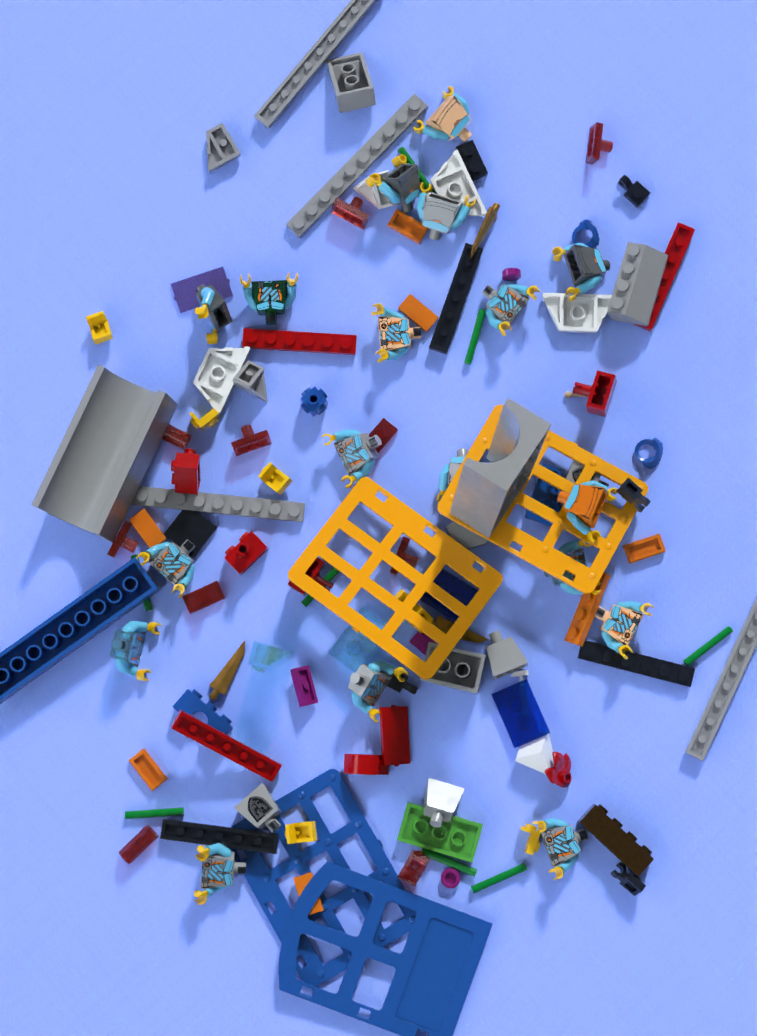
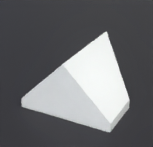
M389 170L378 173L381 177V182H383L382 178L389 174ZM370 175L352 188L376 206L378 210L393 206L388 197L378 189L377 185L373 187L367 185L366 179Z
M548 729L521 745L515 761L546 774L545 770L553 767V749Z

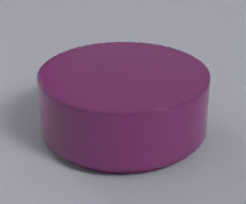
M506 268L502 271V279L505 281H516L521 278V270L518 268Z
M447 868L441 873V882L447 888H455L460 883V874L454 868Z

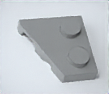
M223 122L206 131L209 173L241 156Z

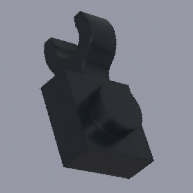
M625 174L618 181V184L626 190L623 196L636 208L650 195V192L641 183L636 181L633 184Z
M627 478L616 491L630 504L634 502L635 509L640 513L650 504V500L641 494L643 490L630 478Z
M402 673L400 676L405 679V682H400L395 674H392L393 676L387 684L388 687L398 693L405 689L414 695L416 694L418 688L407 682L408 675Z
M619 862L616 864L620 869V873L613 870L611 875L620 880L619 884L635 896L641 893L646 887L642 880L632 873L628 874L624 863Z

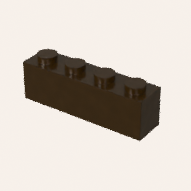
M592 804L578 822L639 877L654 860L650 856L652 852L644 844L641 847L636 843L637 838L630 831L626 833L621 829L623 825L615 817L611 819L607 816L608 811L601 804L598 806Z

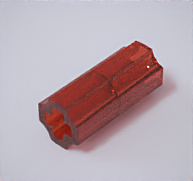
M169 424L162 439L185 450L192 436Z
M147 824L118 853L125 862L131 864L159 836Z

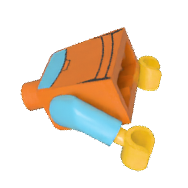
M593 480L574 484L570 493L560 491L557 501L565 504L564 510L572 525L584 535L587 534L589 542L595 543L597 541L592 538V534L600 537V532L597 530L592 531L591 528L595 527L606 500L612 502L616 499L610 493L617 494V489L614 487L608 489L607 486Z

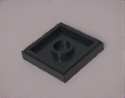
M182 510L164 535L178 546H181L188 539L196 546L190 552V555L195 557L218 527L197 511Z

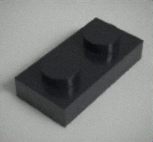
M473 140L455 148V150H458L472 181L488 175V171Z

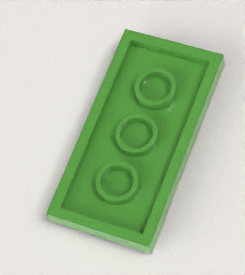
M407 802L397 837L398 841L473 862L483 824L453 815L450 822L442 821L441 827H433L430 825L431 817L423 814L424 806Z

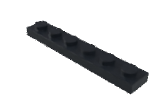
M465 243L429 345V349L446 355L483 252V248L479 247L471 258L472 245Z
M585 640L583 647L580 646L578 659L686 687H691L695 672V668L630 651L624 653L628 657V659H624L620 653L612 650L607 645Z
M163 819L160 839L204 845L221 843L227 848L277 854L280 834Z

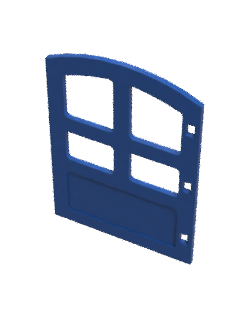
M327 861L305 886L289 916L279 957V990L400 1036H416L415 1034L418 1029L427 1032V1036H452L493 923ZM334 880L370 893L373 896L360 933L356 937L308 919V914L315 902ZM387 902H393L416 911L415 919L401 953L373 943ZM301 934L313 936L352 952L337 993L326 991L296 979V959ZM367 958L390 965L396 969L380 1010L352 1000ZM305 986L313 989L312 996L300 992L302 987ZM360 1007L371 1011L369 1018L358 1014Z

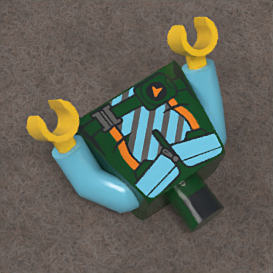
M288 272L286 280L251 281L249 273V279L243 281L240 275V283L244 285L242 288L245 300L252 310L258 312V315H265L266 325H276L277 315L285 314V310L291 307L296 298L298 273H296V279H291L289 277L290 272Z

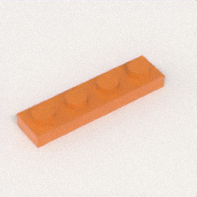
M603 573L599 580L601 585L596 586L594 589L596 591L601 590L598 595L592 593L582 594L564 641L583 647L611 575Z

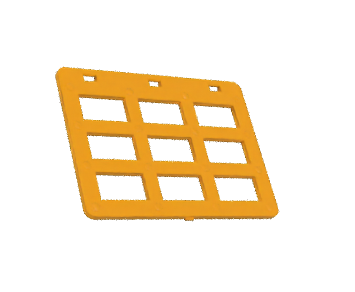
M496 405L437 506L438 512L584 594H591L637 512L634 502L630 504L626 501L621 510L606 501L601 513L614 519L615 523L606 538L602 536L597 537L595 534H592V538L597 542L591 543L587 539V534L581 533L568 520L564 510L565 504H563L558 513L522 492L533 475L563 492L570 493L574 483L539 465L548 447L585 465L575 484L590 481L595 472L620 486L627 478H630L643 490L641 494L644 497L648 492L647 484L577 446L578 444L573 441L570 442L549 430L530 477L489 538L451 515L450 509L461 471L467 458L479 462L486 450L489 451L504 406ZM516 504L552 523L543 542L506 522ZM562 530L599 549L590 568L553 548ZM512 541L522 546L520 552L510 547ZM565 571L576 576L573 581L563 576Z
M362 477L288 571V579L352 626L354 631L363 634L425 680L431 679L503 581V576L500 572L368 477ZM378 491L387 497L385 502L376 497ZM360 502L393 526L381 543L347 520ZM426 526L436 533L433 537L424 532ZM339 529L372 552V555L360 570L327 547ZM402 534H405L436 557L424 574H421L390 551ZM318 556L352 580L339 598L305 574ZM382 560L415 584L403 602L369 578ZM474 562H477L485 569L480 573L472 565ZM445 565L479 588L467 606L433 582ZM361 588L395 612L382 630L348 606ZM425 592L459 616L447 634L412 610ZM404 620L438 643V646L426 662L392 638Z

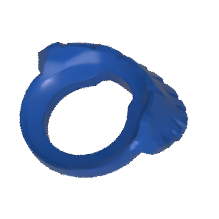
M588 219L581 221L572 233L573 243H578L576 241V234L580 230H590L592 238L585 245L590 248H597L596 246L599 245L600 241L597 228Z
M656 437L652 440H641L635 447V456L638 461L642 462L644 467L653 469L661 460L663 444ZM644 444L651 445L656 454L653 458L644 459L639 455V448Z

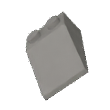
M363 52L327 60L340 113L376 105L374 87Z
M428 643L424 662L427 661L438 644ZM453 648L431 679L425 680L420 678V680L478 695L487 656Z

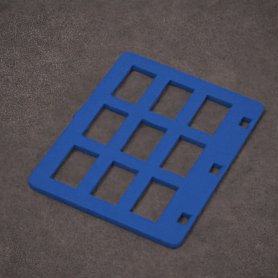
M329 769L275 801L281 811L280 814L300 803L309 821H315L316 832L320 838L318 842L301 852L296 843L287 844L285 824L279 814L276 819L281 824V827L276 833L280 834L279 839L289 855V859L269 869L260 852L243 850L247 857L241 861L236 849L229 848L235 852L234 859L236 862L246 863L244 877L281 943L292 908L276 880L295 868L299 875L311 872L306 862L325 851L328 852L334 864L350 869L337 844L355 833L359 835L377 867L376 871L367 876L379 881L384 880L387 884L406 890L382 849L383 845L380 839L377 840L342 776L336 769ZM328 786H331L351 821L333 833L329 832L310 798ZM246 818L231 826L248 830H255L257 828ZM346 885L347 888L328 899L322 892L320 899L324 910L308 915V919L315 921L323 916L328 927L346 933L333 910L353 898L365 918L370 902L364 891ZM272 901L277 910L272 915L265 904ZM398 904L405 917L385 929L380 922L373 943L384 947L411 930L416 911ZM301 934L297 957L302 955L307 965L301 968L296 959V970L303 982L318 986L345 970L352 952L340 947L343 954L323 965L307 935Z

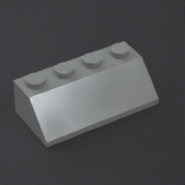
M627 243L607 311L612 320L643 326L649 325L668 260L667 254L645 244Z

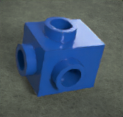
M315 386L312 389L309 387L301 394L302 404L300 406L307 414L310 412L314 417L316 414L320 415L327 409L328 402L326 398L328 396L321 388L318 390ZM314 396L317 397L316 402L310 401Z

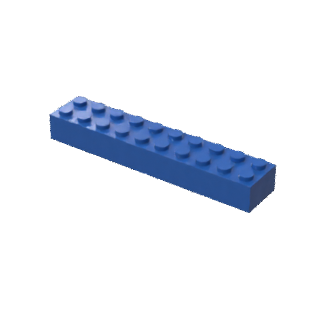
M136 557L0 653V704L160 591Z

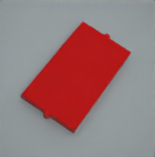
M391 705V707H379L382 765L398 767L399 764H411L408 706L396 707V705Z

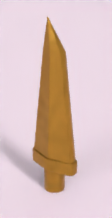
M493 203L492 207H489L487 210V214L472 245L471 258L497 219V212L500 208L498 203Z
M439 615L436 621L433 620L431 622L445 634L454 624ZM467 629L460 640L480 643L489 639Z
M245 640L210 683L209 686L213 688V691L209 698L215 701L220 693L226 695L231 681L245 654Z

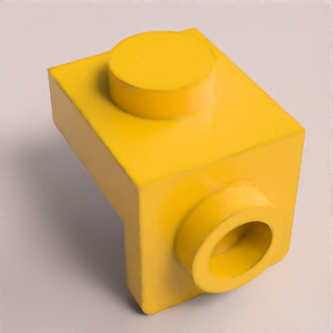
M104 311L86 316L95 345L113 339Z
M215 408L201 419H198L193 412L189 413L192 418L189 421L196 429L200 427L202 431L207 427L212 428L215 426L220 418Z
M271 462L258 475L268 487L279 495L292 482L287 475L277 469Z
M315 821L296 822L285 825L287 844L317 841Z
M526 823V826L521 825L519 829L530 833L524 852L533 855L534 851L538 852L541 844L539 837L541 833H534L537 830L536 826Z

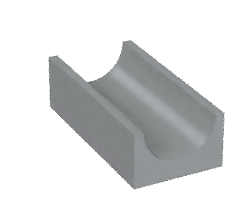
M98 365L31 505L53 517L113 543L178 404L163 391L154 392L145 389Z
M508 398L504 403L487 455V459L492 463H483L467 458L461 471L450 514L489 538L530 477L551 424Z

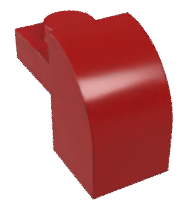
M344 754V773L389 775V765H382V755Z

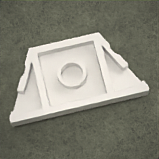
M455 150L448 161L430 179L432 187L436 194L461 201L463 205H465V197L469 195L467 203H473L474 199H476L474 207L470 208L467 216H486L487 211L458 150Z
M542 293L544 303L558 332L597 333L607 314L612 295L577 294L574 301H568L569 297L574 294Z
M250 347L208 348L193 380L196 388L220 415L234 387L232 380L243 367L251 350Z

